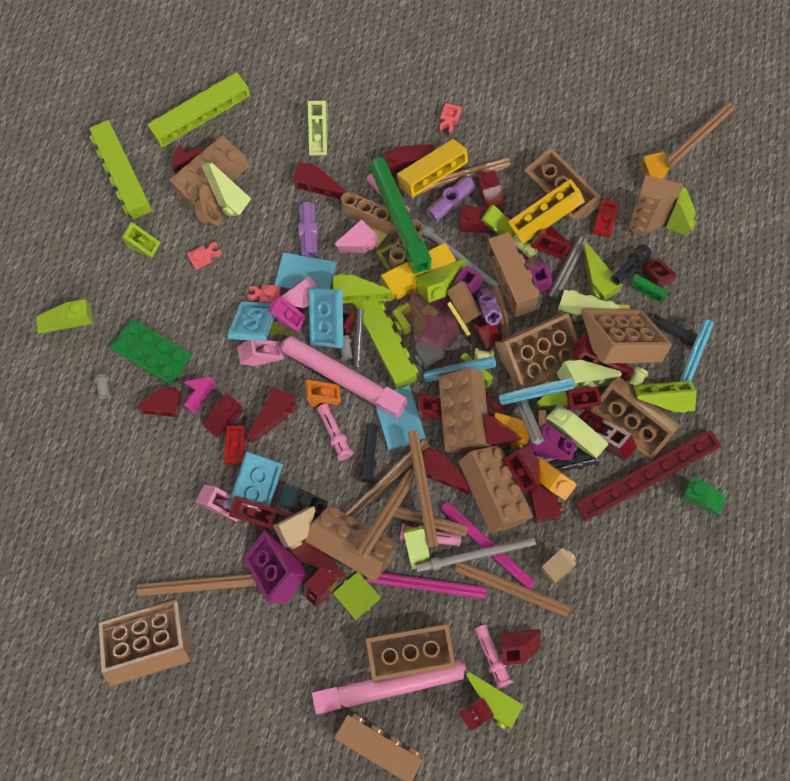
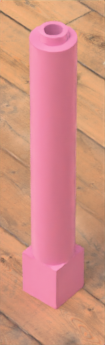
M293 336L283 340L281 348L284 354L375 404L379 410L398 420L408 405L406 397L388 387L384 388Z
M458 658L454 659L456 667L373 682L371 679L338 688L334 687L313 692L312 696L316 714L320 715L463 680L464 675L467 674L465 662H460Z

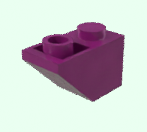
M539 256L526 259L524 266L526 270L529 269L531 272L533 286H537L539 293L550 290L553 280L547 264Z
M464 266L455 279L453 287L464 281L474 299L484 284L481 273ZM449 297L448 303L451 302L452 305L454 306L452 300H451L450 297Z
M548 423L539 427L544 439L540 445L536 446L531 442V439L528 442L531 449L542 458L570 461L576 448L575 443Z

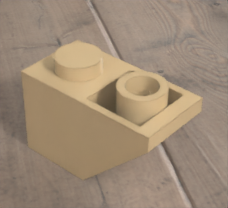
M562 548L540 570L554 585L577 564L575 562L576 558L569 550L565 551Z

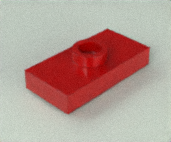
M601 200L592 231L593 234L610 238L619 203Z
M226 425L224 464H242L246 446V425Z

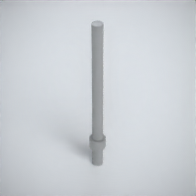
M422 224V235L425 238H430L437 245L446 243L456 260L466 259V266L481 273L482 280L492 288L500 286L498 282L436 235L432 228Z
M532 537L441 559L436 557L432 558L431 561L416 564L417 572L430 569L435 571L443 566L534 546L536 542L535 538Z

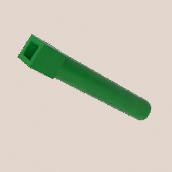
M384 158L373 159L369 164L370 171L405 249V257L412 273L416 274L431 270L432 258L425 242L421 241L386 160Z

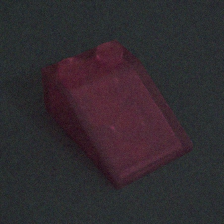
M411 295L410 301L415 342L450 349L460 334L458 320L447 303L441 300L428 303L421 296Z

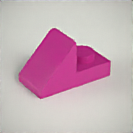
M281 296L275 297L267 311L275 317V323L294 332L300 330L306 319L303 313Z
M206 377L184 382L186 387L194 392L185 400L184 406L192 414L197 411L216 386L213 378Z

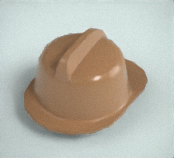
M202 185L199 193L200 199L194 204L196 216L204 224L211 223L214 226H220L222 224L221 209L211 189L207 185Z

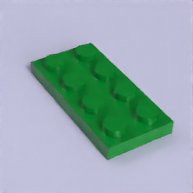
M132 318L110 346L112 351L170 386L173 385L193 357L188 351Z

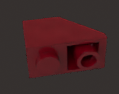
M540 629L499 633V647L503 665L523 664L541 649Z

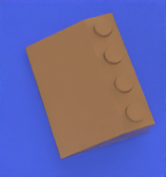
M583 308L581 311L593 352L602 363L662 362L672 346V343L641 309Z
M569 313L557 314L497 341L495 345L501 361L519 390L560 380L557 372L565 361L574 360V344L578 341V337Z
M177 599L99 623L101 672L110 687L191 661L189 645Z

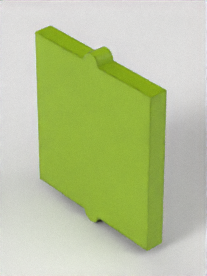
M359 572L354 574L349 580H344V584L333 592L355 620L366 611H370V608L381 599Z

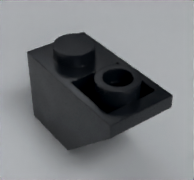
M285 486L278 505L296 513L307 507L314 506L315 513L313 518L317 519L326 509L328 501L299 487Z

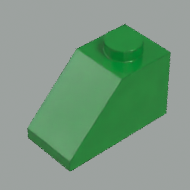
M692 477L687 482L681 500L719 516L726 497L711 484Z

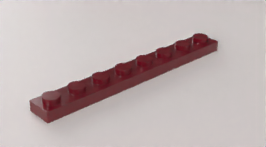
M709 430L576 503L575 506L584 521L587 522L721 447V444L713 432Z

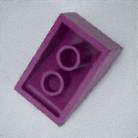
M268 530L263 531L243 558L266 601L270 603L286 604L308 576L300 561L283 547Z

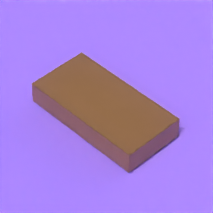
M464 281L447 291L464 324L469 323L482 314Z

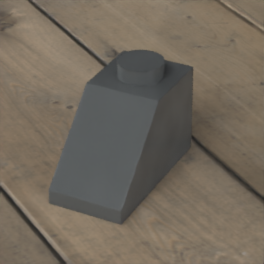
M426 322L421 326L415 347L416 355L414 356L418 366L422 365L424 369L442 361L445 354Z

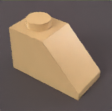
M314 506L307 507L273 525L283 547L294 549L303 544L302 540L307 538L314 517Z

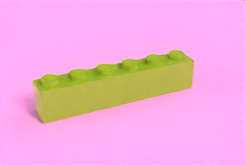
M237 72L229 75L221 82L212 85L209 89L198 93L190 100L184 101L178 107L152 120L147 124L149 130L162 148L249 97L248 86Z
M109 120L89 128L92 133L89 137L93 145H97L99 148L96 149L100 160L104 159L105 161L102 165L106 173L110 172L111 174L109 180L113 187L117 186L118 190L115 192L119 200H123L125 203L122 207L126 215L130 214L132 219H136L153 211Z
M383 302L352 303L355 310L364 309L363 326L395 388L398 389L417 381L416 374H418V370L414 363H410L408 359L410 355L407 348H402L400 344L402 342L398 332H394L392 328L394 325L390 316L386 317L384 313L386 309Z

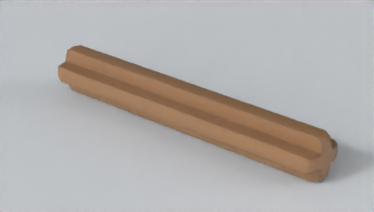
M398 507L393 515L397 518L424 525L422 513ZM433 516L436 529L466 536L468 531L466 525Z

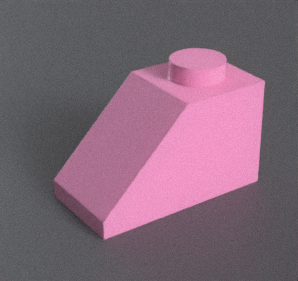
M361 219L335 243V246L339 253H366L377 245L378 238L377 234Z
M308 276L281 297L293 306L305 308L309 305V288H318V286Z
M247 340L237 347L240 364L255 366L284 359L281 342Z
M204 485L196 503L208 510L238 521V519L229 517L231 509L227 507L231 495L217 487Z

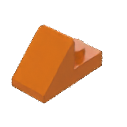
M305 380L306 399L311 407L314 408L320 403L332 405L341 403L339 385Z

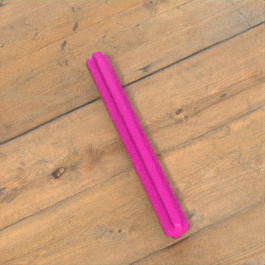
M446 502L441 507V511L453 522L468 527L467 535L484 549L496 546L449 502ZM504 552L490 555L525 588L530 589L535 584V580Z
M383 572L376 581L368 577L366 578L367 582L482 599L486 597L487 592L486 587Z

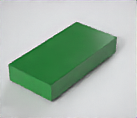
M637 274L634 275L630 283V287L659 303H663L669 291Z

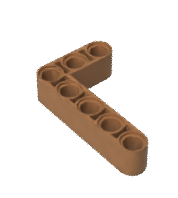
M351 192L343 194L341 197V212L343 215L358 222L362 219L368 226L397 238L389 255L390 269L406 263L405 249L387 208ZM412 219L414 226L418 232V235L421 239L423 230L422 224Z

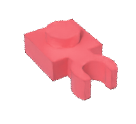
M445 103L440 117V122H442L440 124V133L443 132L444 128L449 129V135L453 133V125H458L462 107Z
M216 242L211 243L207 249L201 246L187 253L196 270L211 263L212 256L218 257L222 254L221 250L213 251L218 246Z
M262 285V289L250 286L249 291L255 294L247 295V298L251 302L259 300L260 303H272L276 296H281V286Z

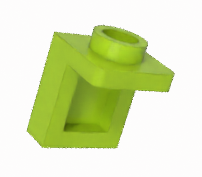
M409 303L400 304L392 311L393 319L395 320L393 324L398 332L402 331L404 336L411 332V325L404 316L411 312Z

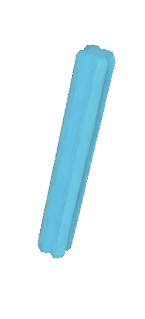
M708 319L703 321L679 382L692 380L713 328V321Z
M494 356L433 369L425 371L424 378L426 382L439 380L440 376L468 367L479 371L496 366V360Z
M573 378L503 393L499 395L501 405L571 390L574 389L575 383Z

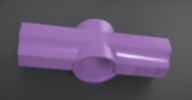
M464 176L454 186L445 189L443 195L426 209L429 218L438 222L450 210L457 208L459 202L476 188L473 180L469 176Z
M303 202V204L299 205L300 223L298 224L302 256L312 258L318 256V224L316 221L315 204Z
M481 288L476 294L482 317L485 318L487 323L497 325L502 319V314L498 307L496 296L487 288Z

